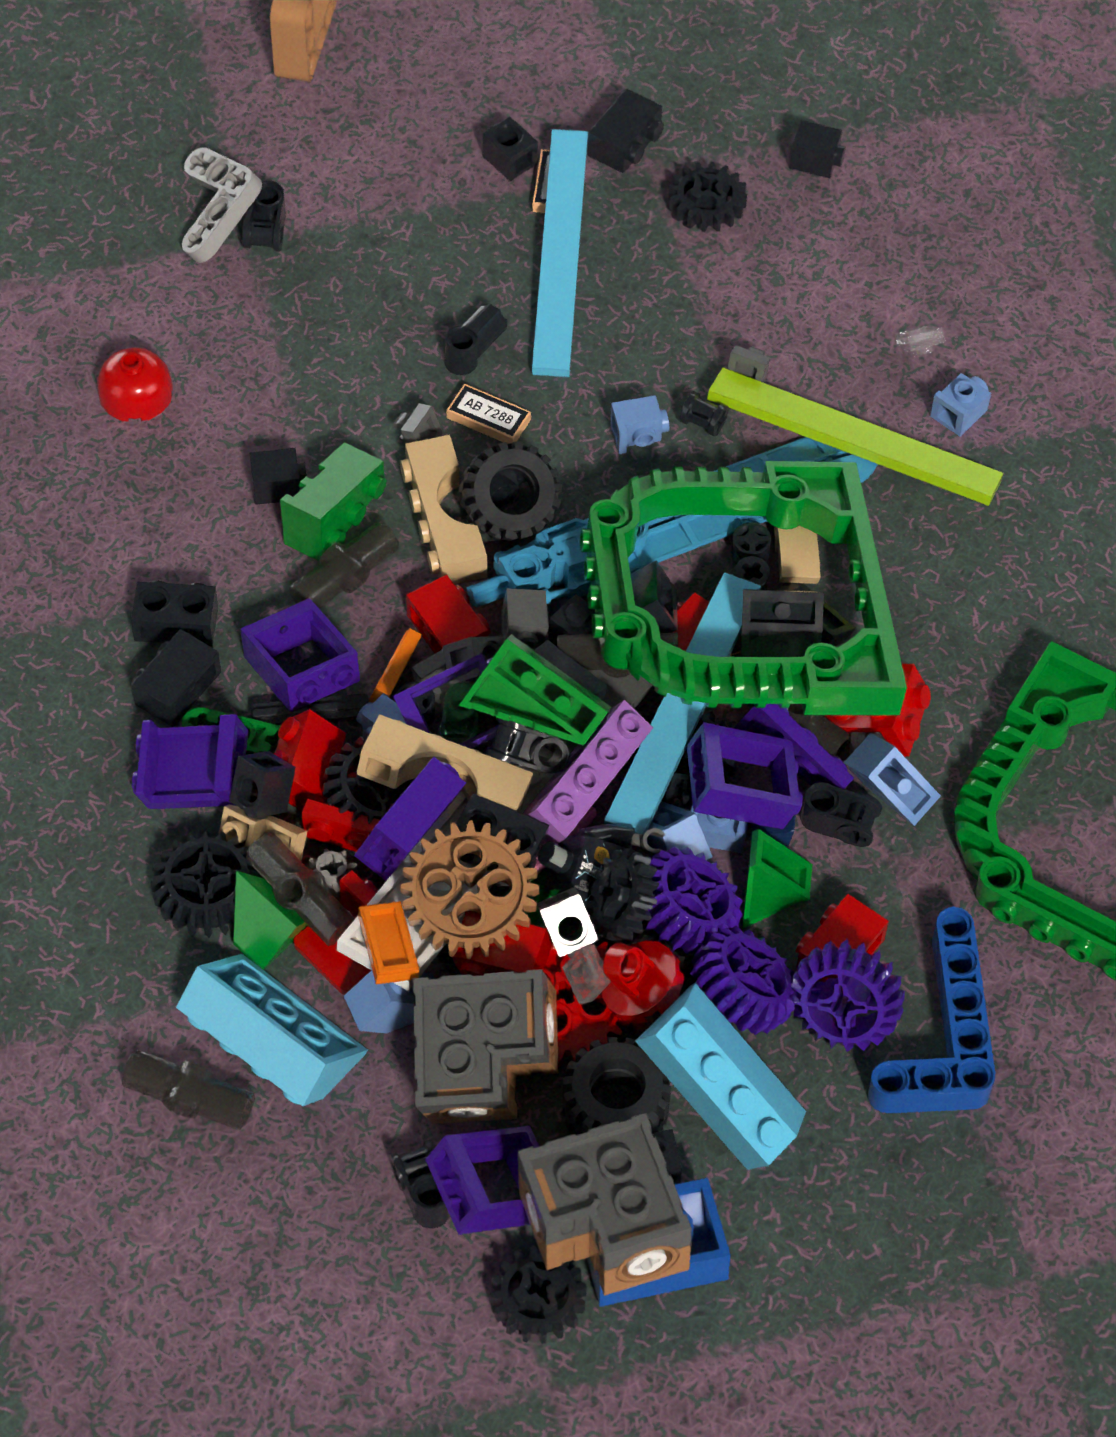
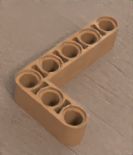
M273 0L270 26L274 74L276 77L311 82L312 76L310 75L314 74L321 53L318 50H322L329 26L326 25H330L337 1Z

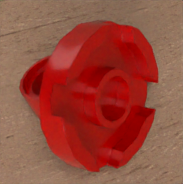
M642 941L633 945L624 943L612 945L607 951L603 962L605 975L602 980V997L607 1007L626 1023L641 1024L648 1022L644 1017L650 1016L656 1011L663 1014L679 997L684 983V974L680 971L678 956L670 948L657 941Z

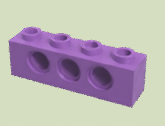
M625 700L609 710L584 746L578 744L569 755L565 768L560 772L554 773L522 813L549 825L546 843L551 841L558 844L568 837L653 729Z

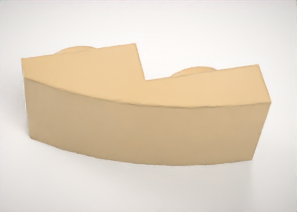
M800 525L794 529L787 530L774 526L775 552H778L779 583L818 584L820 580V561L817 534Z
M224 806L219 833L223 830L227 842L238 836V841L242 843V847L250 846L254 857L260 856L289 872L300 868L307 836L306 830L270 815L267 819H254L245 815L244 810L238 806Z

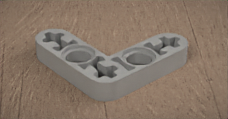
M204 147L193 151L184 164L185 172L199 185L216 192L186 233L182 242L183 250L199 263L206 262L212 258L254 202L262 188V181L248 167ZM227 171L226 175L218 181L220 176ZM227 209L226 213L218 219L219 215Z

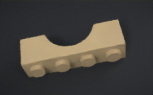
M450 435L406 443V459L400 460V468L404 483L411 482L413 490H409L413 513L420 512L422 520L418 521L422 543L429 542L431 551L427 552L431 574L438 573L439 578L447 574L453 584L487 578V554L478 525L456 521L448 516L440 506L443 498L449 492L459 487V463Z
M379 714L361 750L356 775L396 789L402 783L416 778L429 761L435 757L440 762L451 765L458 772L459 777L466 782L461 791L468 801L474 793L520 813L527 798L533 772L522 769L518 765L506 763L485 755L476 749H470L451 742L439 735L414 728L400 720H393Z

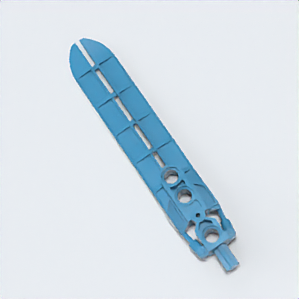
M804 437L726 467L729 468L730 472H741L742 467H751L752 472H763L765 461L856 462L862 483L875 471L878 464L852 454L848 455L850 453ZM676 515L656 518L638 527L635 550L628 557L630 573L656 560L659 563L730 536L737 527L744 523L761 524L767 522V519L763 516ZM578 518L543 530L536 535L535 540L522 547L516 545L505 552L499 551L495 553L493 568L498 576L466 588L471 605L477 608L504 598L506 588L546 590L547 604H551V599L564 596L571 599L575 594L579 597L587 595L591 581H585L584 560L587 557V553H583L580 550L581 529H587L589 518L585 520ZM554 585H564L565 587L564 589L552 591Z

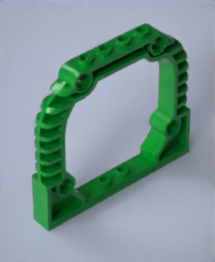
M765 461L763 472H752L751 467H742L741 472H730L728 467H719L718 472H708L706 467L697 466L695 471H684L682 466H674L673 470L668 472H661L657 468L651 470L650 475L638 478V475L632 477L626 486L619 491L616 489L610 499L599 500L590 507L587 529H581L580 550L583 553H587V557L584 560L585 581H591V585L588 588L589 609H595L596 613L592 617L593 638H599L601 655L609 666L616 669H628L629 673L637 681H639L641 676L654 685L656 693L664 697L667 696V693L680 697L681 702L687 705H692L693 701L706 703L707 708H716L718 704H730L731 708H740L742 704H754L755 708H765L766 704H778L779 708H789L790 704H802L804 715H900L907 685L856 462ZM676 515L766 517L772 526L787 530L794 529L800 525L820 535L831 544H846L850 558L848 567L850 583H855L856 586L854 596L856 611H861L865 628H862L853 638L839 647L827 643L813 644L806 649L802 657H714L686 652L663 641L660 638L656 619L647 610L635 605L628 557L635 550L638 527L656 518Z
M1051 641L1007 709L1006 718L959 792L954 811L955 839L963 856L965 866L977 880L975 897L980 905L991 911L999 921L1007 924L1014 923L1028 930L1030 935L1036 940L1043 943L1051 942L1063 948L1074 960L1079 962L1088 961L1103 969L1108 977L1116 981V921L1034 880L1032 867L1027 859L1015 849L1001 843L998 837L997 813L1039 748L1046 750L1056 749L1066 741L1069 727L1087 721L1103 719L1109 708L1116 711V673ZM990 882L1001 883L1004 887L994 886Z

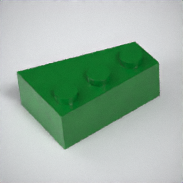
M345 442L319 464L318 470L322 471L314 479L306 476L300 481L299 487L302 488L301 491L294 497L286 494L280 499L284 544L321 563H324L331 553L336 554L339 552L344 544L348 530L352 525L358 526L365 516L367 505L373 498L376 500L380 498L387 483V480L384 478V461Z
M512 634L505 640L458 705L496 716V718L508 722L512 721L534 728V730L583 746L611 709L608 704Z

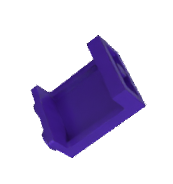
M236 714L220 715L219 725L159 728L152 720H143L142 732L136 738V751L139 762L138 771H135L132 776L134 794L148 809L234 805L229 799L238 756L246 755L248 729Z

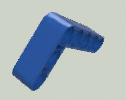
M949 907L939 913L932 939L948 1058L893 1060L878 1064L871 1075L868 1099L873 1108L882 1113L971 1110L983 1107L990 1098L995 1081V1067L975 926L972 916L960 907ZM948 930L956 931V932H958L960 935H959V936H951V935L947 934L945 931H948ZM959 967L963 969L965 973H956L952 971L950 968ZM964 1004L968 1006L971 1010L963 1011L958 1009L955 1005ZM960 1042H970L977 1048H965ZM975 1080L982 1087H971L965 1081ZM933 1082L940 1088L935 1090L928 1089L922 1083ZM891 1084L898 1090L893 1092L886 1091L879 1085Z

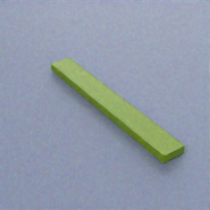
M726 368L721 369L708 392L707 400L718 404H725L733 410L987 506L990 505L1003 477V472Z

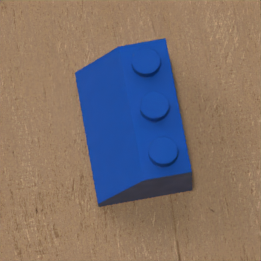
M708 1178L675 1184L682 1202L683 1214L687 1215L692 1228L689 1270L604 1296L599 1283V1274L597 1270H594L591 1259L588 1257L589 1269L599 1307L728 1280L731 1255Z

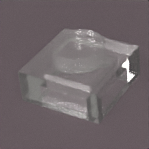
M931 325L895 334L898 348L911 352L912 356L933 352L934 345L945 343L943 329Z
M595 944L580 947L562 967L579 1004L594 1001L611 982L604 974V961L601 959Z

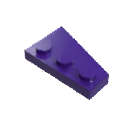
M766 704L765 708H755L753 706L734 727V729L792 740L794 757L798 760L797 776L809 785L824 782L845 789L854 779L848 772L846 765L839 758L831 756L818 743V739L810 730L802 728L789 715L787 708H779L778 704Z

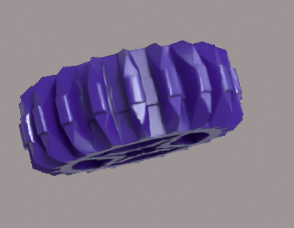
M675 846L667 851L662 850L651 858L650 866L657 868L652 881L659 882V887L653 891L657 904L653 905L652 910H648L652 918L648 921L646 929H654L659 934L658 942L666 939L670 942L672 951L682 947L688 956L696 952L701 947L707 936L710 937L714 932L718 933L723 928L732 929L734 926L739 927L738 924L743 916L740 911L743 901L735 895L738 886L728 882L729 873H722L717 869V861L710 863L706 860L703 852L694 855L689 847L680 851Z
M736 926L732 929L723 928L718 933L714 932L710 937L707 936L701 947L695 952V956L691 960L693 969L690 974L697 980L696 984L729 1023L733 1022L736 1024L739 1031L742 1032L748 1029L754 1035L761 1031L767 1034L771 1030L776 1029L780 1024H783L795 1009L796 1004L790 998L791 994L795 992L791 987V979L795 972L787 968L786 963L788 959L781 958L776 953V947L771 948L767 945L764 937L758 939L751 930L748 929L742 932Z
M848 940L842 942L839 948L832 941L825 944L823 950L816 947L810 952L808 957L800 961L797 967L798 971L794 973L791 979V987L795 992L791 994L790 998L796 1004L793 1016L804 1017L802 1030L813 1028L815 1030V1041L822 1037L829 1039L830 1049L836 1046L837 1042L843 1043L847 1052L853 1049L855 1043L863 1051L870 1046L871 1042L879 1045L886 1035L893 1033L897 1020H900L904 1011L902 1004L905 999V991L900 989L902 983L901 976L891 974L893 962L882 964L879 961L881 957L880 950L870 955L865 952L864 943L859 945L857 950L851 948ZM838 974V977L835 979H827L826 982H817L819 979L825 976ZM868 1010H877L868 1016L856 1017L857 1014L867 1013Z

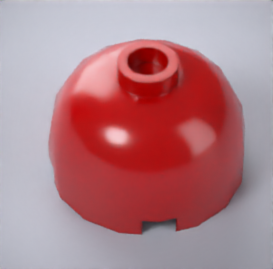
M129 347L111 354L101 366L97 378V389L101 406L109 415L121 421L129 422V418H141V421L150 420L161 414L171 403L173 384L168 366L157 354L146 348Z

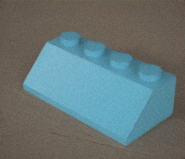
M243 954L197 966L176 1006L179 1011L188 1017L191 1025L200 1030L207 1031L219 1041L222 1049L239 1056L251 1066L250 1068L253 1073L263 1079L270 1080L283 1090V1095L289 1101L302 1106L323 1099L368 1051L367 1048Z
M696 983L692 984L636 1040V1043L748 1170L769 1166L797 1137L806 1110Z

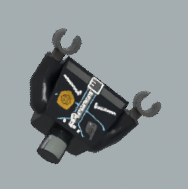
M600 824L581 828L576 836H568L558 844L549 841L542 846L538 854L539 863L550 869L544 885L545 891L550 896H554L575 887L590 918L594 910L587 908V904L593 900L594 896H591L589 889L590 886H593L594 881H598L595 877L596 870L601 872L604 870L603 859L605 857L612 859L614 850L623 851L624 848L633 850V845L640 846L644 854L655 855L661 852L662 849L651 848L647 843V837L649 835L664 837L665 833L658 828H652L644 834L635 833L634 828ZM567 916L563 918L567 926L575 930L578 929L580 921L577 917ZM596 934L598 940H600L601 937H603V935ZM607 939L609 947L615 943H622Z

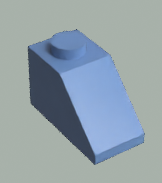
M872 733L863 740L844 762L868 789L913 826L941 797L895 746Z
M661 801L648 830L658 828L665 833V836L656 837L649 835L647 837L648 845L653 849L658 848L664 851L670 850L674 846L680 851L689 847L694 855L703 852L706 860L712 858L696 813Z

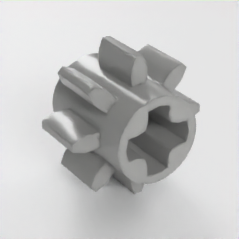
M326 848L318 859H309L311 872L306 876L308 887L318 886V899L321 900L326 896L335 898L339 902L340 879L351 870L358 875L357 863L347 864V853L345 850L338 853L329 851Z

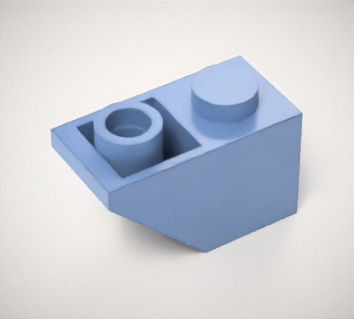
M371 970L344 995L359 1031L386 1034L414 1023L416 995L414 994L413 986L407 991L393 982L376 985L373 971ZM425 972L419 977L436 979L432 973Z

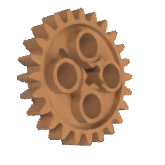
M469 821L466 832H460L458 826L453 822L450 828L451 835L445 836L437 828L435 829L436 842L434 844L425 839L420 840L424 852L423 855L416 852L409 854L410 861L416 868H403V876L412 881L400 884L401 894L412 896L402 901L403 910L415 911L408 918L409 925L411 927L423 924L418 932L419 938L423 940L433 935L432 945L434 950L447 943L449 956L453 957L458 948L463 947L465 948L467 959H471L474 948L480 947L483 955L488 957L489 944L495 943L503 951L505 950L504 937L506 935L516 941L520 939L519 931L516 927L517 924L523 927L530 926V918L524 911L536 912L537 902L528 898L539 895V885L528 883L537 878V869L525 868L531 862L530 853L517 855L520 849V840H514L507 845L505 843L507 838L505 829L501 830L494 837L491 835L490 823H486L481 832H475L473 821ZM472 853L478 855L482 861L476 867L467 868L459 863L461 857ZM492 864L498 865L497 869L484 876L489 866ZM437 882H444L451 887L449 893L441 897L433 896L429 893L428 889ZM499 882L506 883L512 889L504 897H495L488 890L493 884ZM477 884V894L474 895L468 891L463 895V885L472 888ZM456 902L453 910L448 915L444 916L441 914L443 910L451 907ZM466 911L476 912L481 917L480 921L474 926H464L458 921V918Z

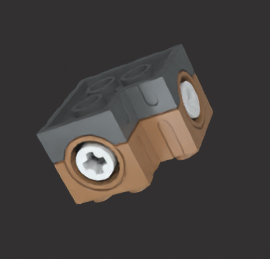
M542 969L527 970V973H515L512 971L484 973V976H472L470 974L441 976V979H429L428 977L413 978V990L416 995L414 1036L416 1037L417 1046L414 1049L415 1079L417 1080L415 1107L432 1124L517 1119V1103L515 1102V1091H517L516 1076H531V1073H543L544 1075L559 1074L556 989Z
M646 1113L631 1117V1120L621 1123L617 1121L590 1129L584 1134L577 1136L573 1134L546 1142V1145L537 1148L530 1147L518 1151L519 1195L547 1270L562 1266V1263L571 1260L578 1261L590 1257L594 1270H597L599 1274V1283L604 1296L689 1270L692 1228L687 1215L683 1214L682 1202L672 1177L668 1176L666 1162L656 1137L653 1138L651 1124Z

